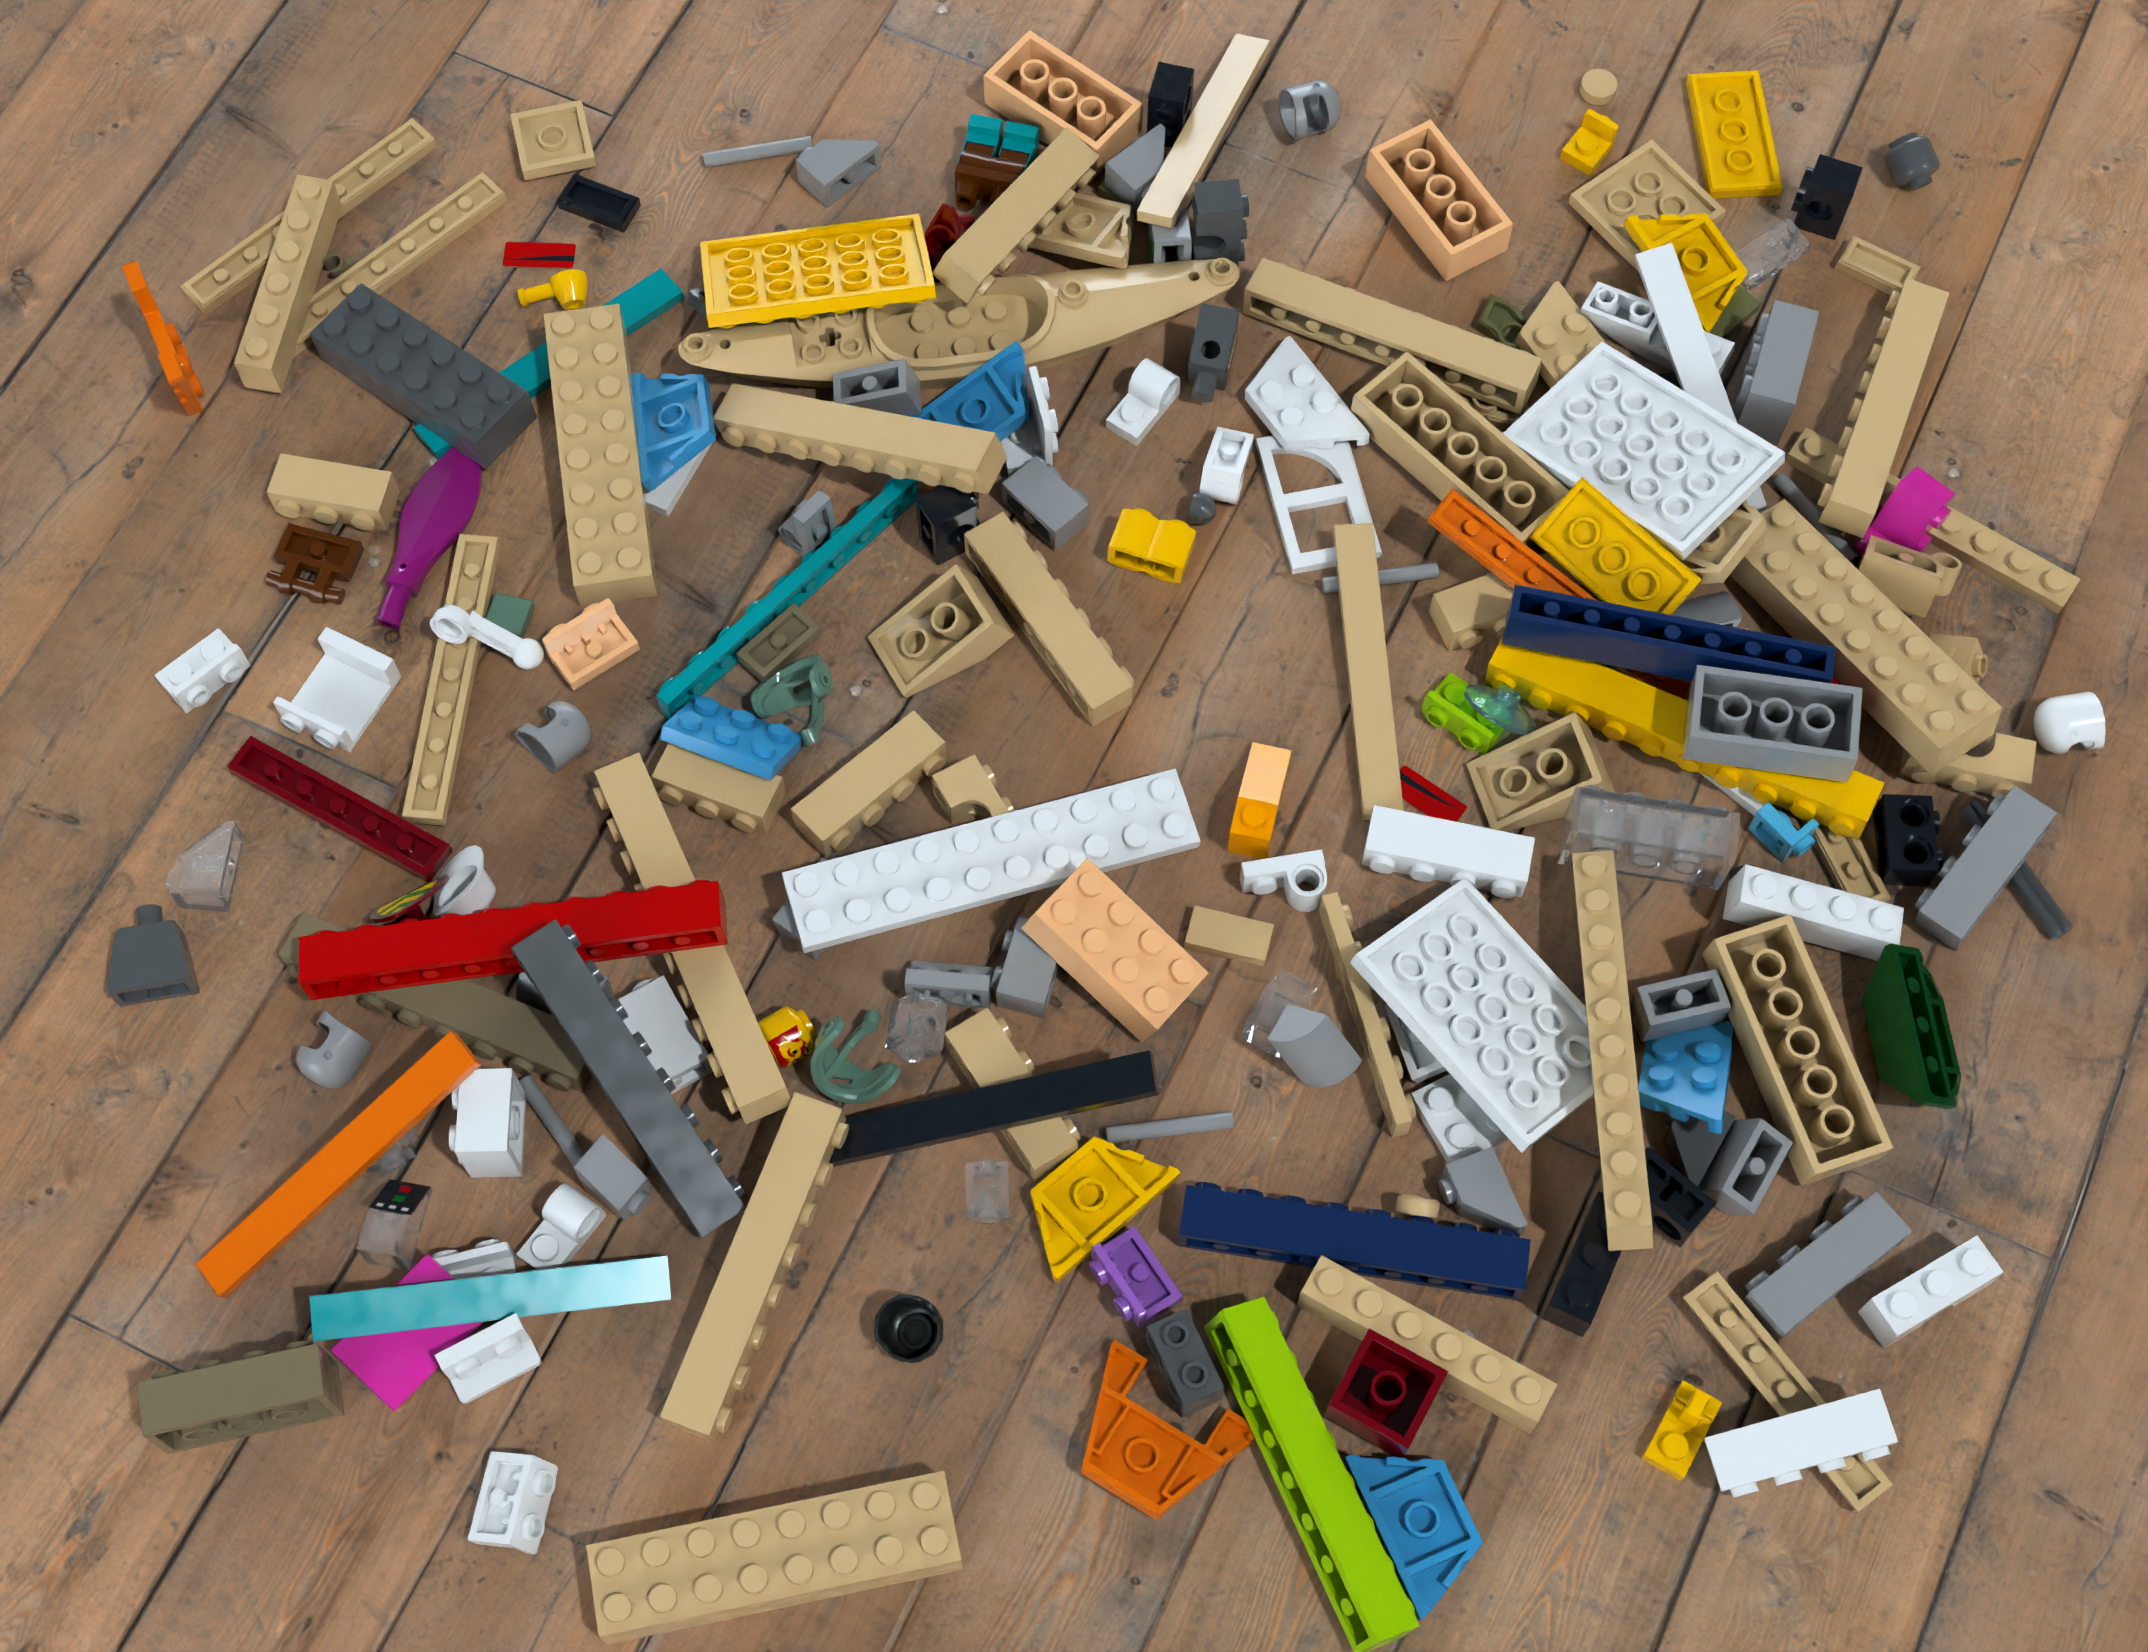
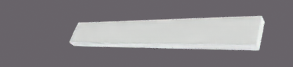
M1669 243L1635 254L1636 265L1681 390L1737 423L1673 244ZM1759 487L1747 498V503L1749 506L1755 507L1761 514L1768 510L1762 490Z

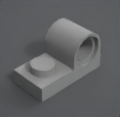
M818 490L810 499L803 500L795 512L778 527L783 540L803 558L807 553L812 550L817 551L827 542L830 534L837 527L831 498Z

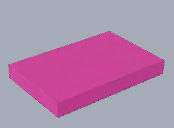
M427 1253L395 1286L453 1280L455 1278ZM483 1322L342 1338L330 1351L395 1411L440 1366L435 1355L468 1338Z

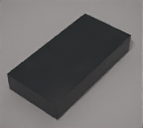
M575 173L557 200L559 209L623 233L641 206L639 197Z

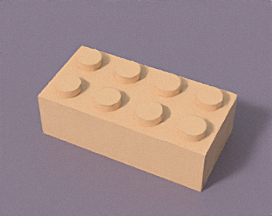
M1030 30L983 75L985 104L1012 122L1039 127V139L1047 145H1050L1067 127L1100 155L1092 168L1096 172V177L1105 169L1106 162L1123 151L1142 131L1143 103Z
M1431 119L1369 150L1365 178L1445 281L1507 250L1513 223Z
M1088 858L1021 927L1025 933L1141 1043L1163 1025L1208 975V972Z

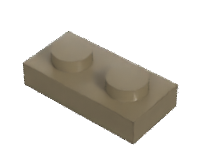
M792 603L736 653L737 659L759 680L764 682L771 675L788 665L822 635L821 627L797 605Z

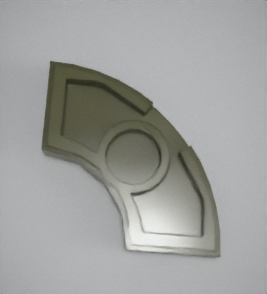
M1490 294L1477 323L1476 330L1496 342L1521 350L1515 340L1527 320L1511 304Z

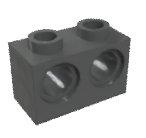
M1187 1308L1146 1327V1342L1182 1418L1222 1400L1225 1387Z

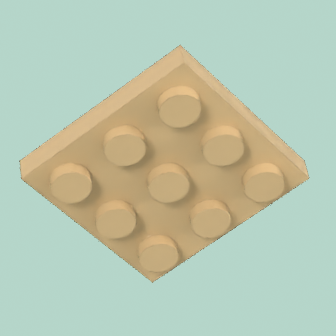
M1650 140L1571 193L1568 201L1638 272L1635 254L1642 251L1623 226L1627 217L1638 215L1639 220L1658 219L1661 214L1686 216L1692 213H1707L1716 225L1724 219L1726 210L1653 140Z

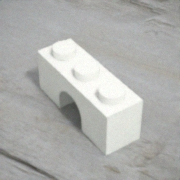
M1977 1235L1874 1296L1858 1313L1884 1349L1918 1329L1923 1323L1951 1305L1956 1306L1986 1288L2003 1273V1270Z

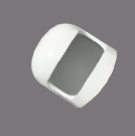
M2083 692L2055 696L2043 701L2037 707L2033 720L2034 733L2039 744L2045 750L2056 754H2065L2072 745L2079 742L2088 750L2104 747L2105 717L2100 701L2094 693Z

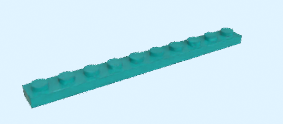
M892 477L885 484L882 492L872 501L864 502L848 523L844 526L836 527L830 534L827 542L817 551L812 550L807 553L802 559L800 566L790 575L782 576L766 597L753 602L747 608L745 615L736 624L724 628L718 635L716 642L705 652L700 651L695 654L685 670L677 677H671L665 681L656 695L661 713L670 719L695 695L701 697L739 663L736 653L792 603L798 607L804 604L916 502L915 497L919 495L918 480L908 478L896 479Z

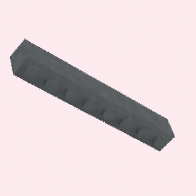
M555 919L512 946L511 952L697 1235L702 1238L743 1211L746 1207L741 1200L747 1195L734 1175L726 1178L719 1168L718 1163L723 1161V1158L712 1141L708 1139L702 1142L694 1130L699 1125V1122L689 1106L685 1103L679 1107L670 1092L675 1090L676 1087L669 1075L662 1067L656 1071L648 1060L647 1056L652 1053V1050L639 1031L632 1035L623 1022L629 1016L618 998L614 995L608 999L600 987V984L605 979L592 960L584 963L576 948L581 946V943L568 924L561 927Z

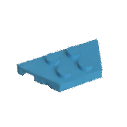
M1016 340L921 409L922 414L912 417L994 432L1001 442L1030 421L1025 351Z
M643 373L631 374L641 478L643 485L648 491L656 489L716 440L710 385L703 374L677 376L676 374L662 373L660 379H646Z
M1731 1021L1646 1040L1638 1085L1640 1106L1653 1111L1665 1112L1670 1117L1686 1122L1690 1115L1708 1122V1131L1722 1134L1734 1043V1028Z
M1359 1455L1346 1456L1343 1460L1346 1468L1354 1479L1355 1487L1367 1513L1374 1522L1375 1530L1387 1555L1394 1564L1396 1575L1403 1590L1414 1606L1415 1615L1419 1622L1430 1613L1481 1547L1483 1541L1444 1460L1421 1459L1414 1461L1403 1457L1379 1459L1362 1458Z

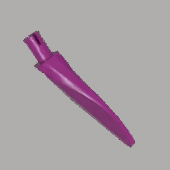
M453 447L421 477L403 507L399 524L396 555L391 570L384 580L388 590L379 614L375 619L378 624L386 628L400 629L410 597L417 598L426 576L445 551L459 538V534L464 532L475 511L481 490L482 466Z

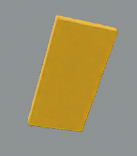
M1759 70L1688 74L1686 87L1707 193L1714 199L1780 195L1783 185Z
M1584 477L1577 481L1530 536L1535 543L1603 602L1673 615L1703 581Z

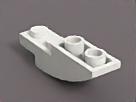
M1597 281L1581 307V314L1624 347L1661 367L1675 372L1650 301ZM1704 331L1717 369L1721 375L1734 352L1735 342Z

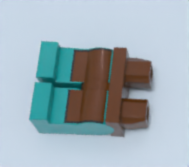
M971 113L968 122V133L955 169L956 206L971 210L976 207L977 200L988 201L990 207L1036 159L1039 152V127L1007 121L1003 139L1002 119Z

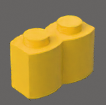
M1141 508L1122 509L1108 546L1107 561L1123 569L1145 572L1162 581L1181 583L1195 545L1197 531L1181 520H1159L1149 511Z

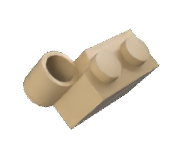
M1871 535L1857 569L1905 615H1917L1925 618L1935 595L1947 596L1951 593L1961 571L1962 563L1950 554L1937 552L1930 556Z

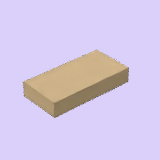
M1856 236L1852 237L1835 270L1891 295L1893 290L1900 292L1906 278L1915 280L1921 269L1920 266Z
M1194 905L1184 948L1264 967L1274 924Z

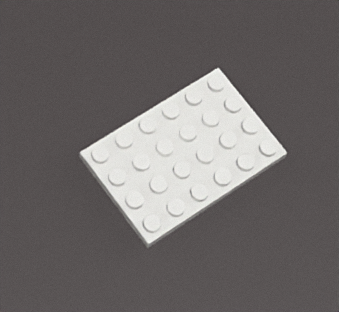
M1604 342L1597 345L1503 432L1521 450L1569 489L1581 477L1587 479L1682 561L1785 462V452Z
M1466 877L1358 952L1351 960L1350 964L1521 1153L1594 1096L1585 1006Z

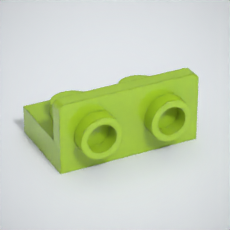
M1452 672L1446 676L1435 691H1428L1424 697L1421 712L1425 714V717L1432 725L1438 728H1445L1454 734L1464 747L1472 751L1477 750L1482 755L1490 752L1513 724L1515 718L1509 711Z

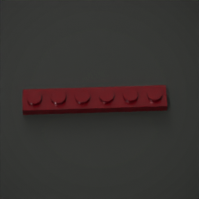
M253 736L247 739L227 766L232 775L428 883L432 881L453 851L447 842Z

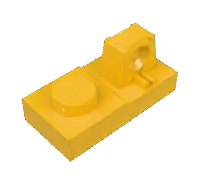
M1682 1380L1641 1459L1675 1479L1682 1481L1723 1402Z

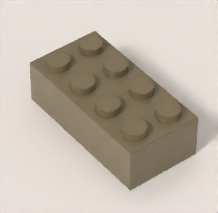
M305 1340L290 1343L286 1346V1350L269 1354L266 1350L247 1352L241 1356L242 1360L224 1363L222 1360L205 1361L199 1363L196 1366V1370L179 1373L178 1370L156 1372L151 1375L152 1379L137 1382L142 1435L167 1454L344 1416L339 1366L318 1343L313 1344L312 1341Z

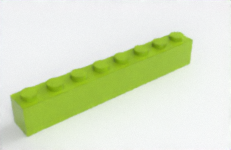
M1265 1297L1222 1309L1204 1326V1329L1353 1651L1370 1652L1401 1639L1420 1626L1415 1616L1414 1606L1410 1599L1406 1597L1395 1574L1394 1564L1383 1549L1375 1532L1374 1522L1366 1512L1358 1496L1354 1479L1346 1470L1336 1449L1335 1439L1323 1422L1317 1409L1316 1399L1306 1386L1298 1369L1297 1359L1294 1353L1289 1350L1280 1331L1275 1313L1271 1311Z

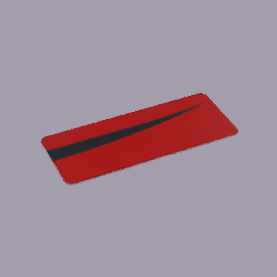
M506 242L503 266L571 269L574 265L576 245L565 243Z
M1403 766L1401 768L1402 799L1427 816L1457 822L1466 811V805L1409 767Z

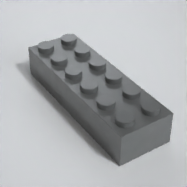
M362 283L309 333L322 361L417 424L423 425L485 469L537 418L529 394L525 389Z

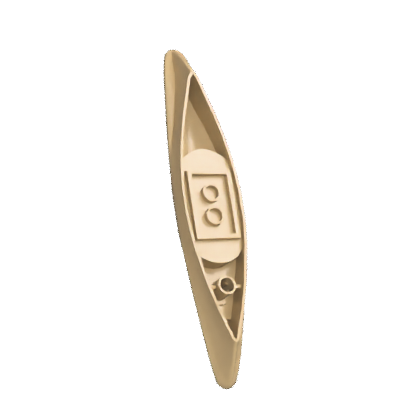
M1227 258L1128 265L1125 270L1104 267L1038 274L993 275L996 281L984 296L976 293L968 303H965L942 282L935 283L936 298L927 299L922 303H895L880 309L870 307L857 308L842 314L833 312L819 313L804 319L795 317L781 318L766 324L757 322L743 323L733 328H718L702 333L690 334L679 344L678 351L684 361L690 365L705 369L721 371L752 380L833 389V373L906 359L920 380L921 390L952 388L1016 340L1025 351L1026 374H1028V367L1036 366L1038 371L1120 343L1164 324L1179 314L1193 309L1231 289L1239 279V268L1236 263Z

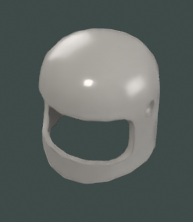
M1324 80L1305 82L1282 89L1279 93L1278 103L1281 120L1293 141L1304 139L1309 135L1327 132L1335 127L1340 119L1341 105L1338 94L1333 86ZM1315 118L1317 123L1309 121Z
M556 701L544 708L550 722L546 726L538 728L530 723H525L514 732L519 742L541 764L554 773L561 770L584 751L589 745L592 736L590 724L583 713L577 707L565 701Z
M323 1010L316 1023L329 1034L321 1047L317 1049L300 1045L296 1055V1063L301 1073L310 1081L328 1089H338L344 1087L353 1079L372 1050L373 1045L357 1032L336 1020L328 1011Z

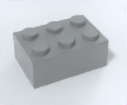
M1774 300L1769 314L1762 312L1756 333L1752 337L1747 356H1749L1748 363L1745 364L1740 379V392L1735 399L1732 409L1739 425L1775 445L1779 444L1796 404L1820 312Z

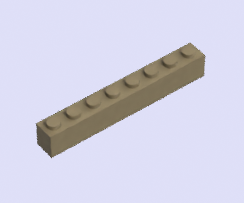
M303 912L279 953L288 967L287 972L298 979L299 937L314 935V933L321 930L339 932L347 931V929ZM469 980L352 995L361 999L360 1003L369 1010L380 1014L383 1013L384 1009L397 1014V1019L409 1027L419 1029L423 1025L435 1030L434 1035L440 1039L450 1031H453L460 1036L464 1043L472 1046L471 1050L477 1055L488 1060H494L495 1056L508 1061L509 1067L526 1076H531L533 1072L546 1077L548 1084L561 1091L568 1092L572 1088L583 1093L592 1077L591 1072L553 1015Z

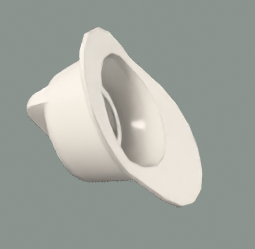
M476 845L470 846L455 855L442 870L439 877L447 874L449 878L441 889L434 893L433 915L480 913L482 910L489 908L490 903L493 901L496 887L484 870L482 848Z

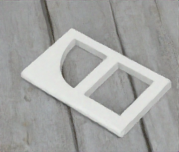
M1273 435L1256 438V449L1291 573L1297 574L1336 566L1335 547L1300 553L1289 513L1346 502L1352 524L1373 523L1349 441H1335L1332 448L1307 447L1303 450L1285 451ZM1294 454L1313 459L1327 467L1336 476L1340 484L1283 494L1273 455ZM1373 524L1376 557L1379 558L1382 556V551Z

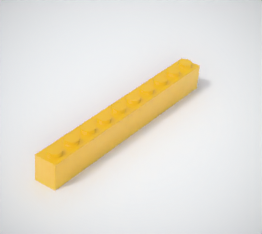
M1502 636L1488 663L1485 683L1490 684L1498 692L1514 694L1528 700L1531 705L1538 709H1549L1563 716L1576 712L1587 726L1601 731L1612 740L1628 742L1639 747L1641 751L1650 756H1661L1677 763L1685 771L1704 774L1715 779L1718 784L1726 788L1738 787L1751 793L1761 803L1767 804L1769 802L1770 804L1780 806L1791 811L1794 816L1802 820L1809 821L1814 818L1818 823L1829 827L1837 835L1851 836L1859 840L1884 786V782L1856 770L1852 771L1848 782H1840L1682 759L1688 707L1687 700L1595 662L1502 644Z

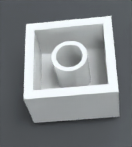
M512 1068L476 1069L452 1091V1106L454 1110H457L456 1125H451L449 1129V1147L451 1151L455 1152L459 1164H463L471 1178L522 1177L527 1099Z

